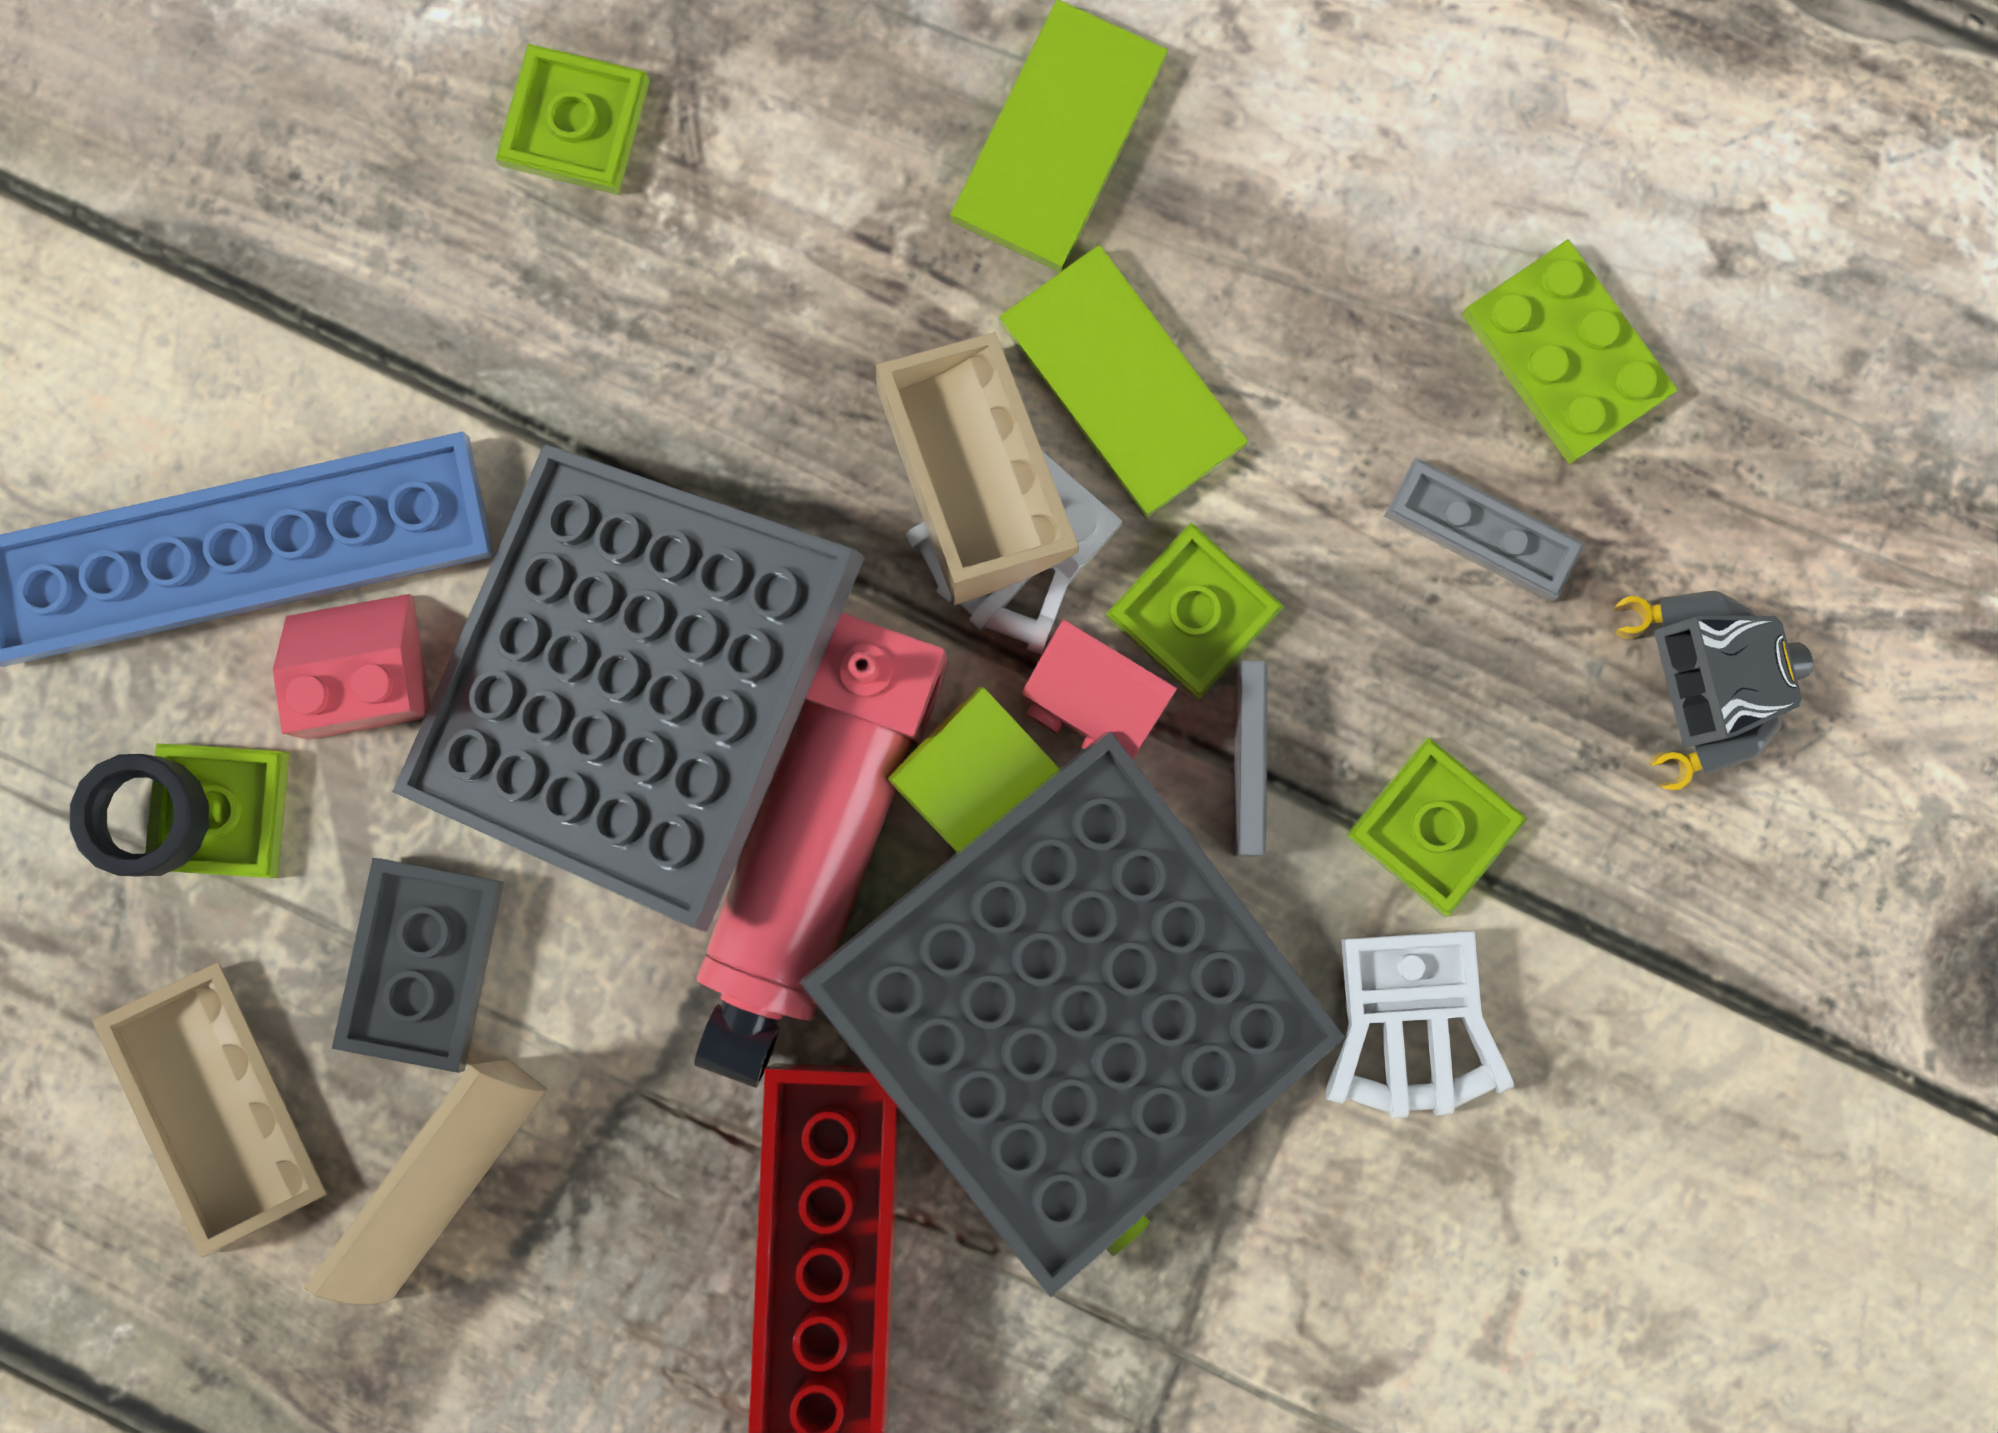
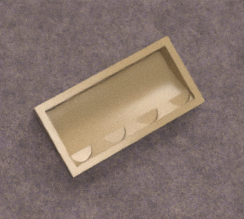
M996 332L876 364L877 392L954 605L1021 582L1078 553V542Z
M219 962L92 1020L200 1258L208 1256L328 1195Z
M509 1059L470 1065L303 1288L315 1297L346 1304L372 1305L392 1300L548 1089Z

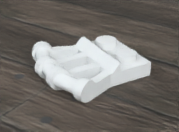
M1044 452L1043 455L1078 542V553L1049 568L1054 573L1037 620L1005 608L1031 577L995 591L990 596L984 595L959 603L972 615L969 621L980 631L987 628L1029 643L1027 650L1041 655L1044 652L1067 586L1122 525V520ZM925 522L909 530L905 536L912 549H920L939 586L936 592L947 602H950L952 597Z
M1475 931L1341 939L1346 993L1345 1010L1348 1024L1344 1034L1346 1038L1342 1041L1336 1063L1328 1079L1325 1092L1326 1100L1343 1104L1345 1099L1387 1112L1390 1119L1407 1118L1409 1111L1433 1109L1436 1116L1452 1115L1455 1107L1493 1089L1496 1093L1500 1094L1514 1087L1508 1068L1482 1017ZM1460 1017L1480 1058L1481 1066L1453 1079L1448 1018ZM1427 1020L1431 1067L1430 1083L1407 1085L1402 1021ZM1382 1022L1386 1070L1385 1084L1354 1075L1369 1023Z

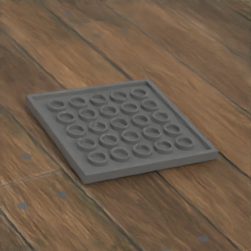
M544 444L392 792L689 927L708 932L865 557L856 550Z
M1106 732L1099 736L798 981L1031 1276L1050 1297L1056 1294L1346 1038L1112 732Z

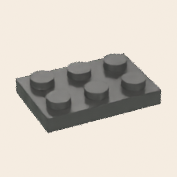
M372 858L332 1049L456 1073L465 1071L504 881L383 858Z

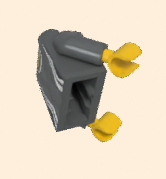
M1718 591L1661 597V604L1650 605L1641 597L1629 596L1623 598L1613 609V611L1633 609L1641 617L1640 626H1627L1616 630L1615 634L1622 639L1631 640L1638 638L1646 631L1650 624H1664V627L1654 630L1683 747L1695 746L1696 752L1685 756L1671 751H1663L1654 755L1649 761V765L1655 766L1664 763L1668 759H1674L1680 769L1676 779L1671 782L1661 783L1657 785L1658 787L1668 790H1679L1689 784L1694 772L1704 769L1706 775L1758 757L1782 727V714L1800 706L1802 696L1797 680L1804 679L1811 673L1813 667L1812 655L1810 650L1800 642L1787 643L1783 624L1775 616H1755L1751 607Z

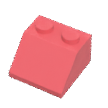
M406 594L286 616L273 666L282 734L311 740L425 718L430 701L413 595Z
M1063 619L1021 693V700L1030 705L1025 715L1037 724L1055 734H1058L1064 726L1084 738L1085 740L1080 746L1081 750H1084L1102 734L1112 732L1133 760L1177 688Z

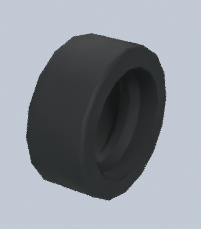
M119 754L96 764L78 783L70 802L69 829L78 851L96 868L117 876H162L184 866L200 849L209 828V802L201 782L184 765L159 756ZM134 778H150L160 782L169 791L174 804V822L167 839L157 849L148 853L132 854L120 849L113 842L107 828V809L114 793L125 782Z

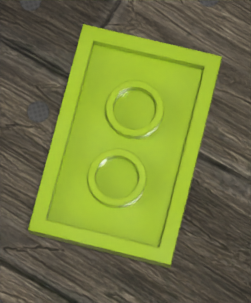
M1569 239L1466 307L1461 314L1569 465L1678 391Z

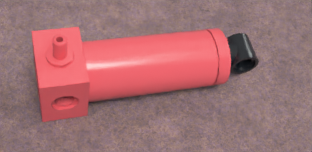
M841 613L747 837L706 950L708 954L704 955L696 977L697 982L722 993L720 999L723 1000L721 1005H716L707 1022L695 1057L694 1065L696 1067L757 1088L764 1076L765 1068L769 1064L778 1038L780 1027L776 1025L777 1021L782 1020L783 1015L801 1020H813L818 1006L798 981L839 948L896 790L887 778L908 757L912 743L916 745L921 744L949 666L945 649Z

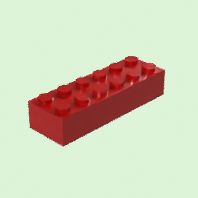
M773 1063L765 1068L748 1433H888L900 1109L866 1066Z

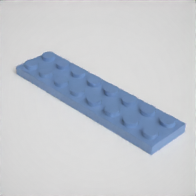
M461 431L1 534L0 666H10L494 557L470 437Z

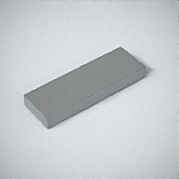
M1418 458L1411 462L1384 517L1550 602L1558 599L1585 543Z
M1242 660L1235 668L1234 856L1257 857L1262 856L1266 852L1268 664H1265V661Z

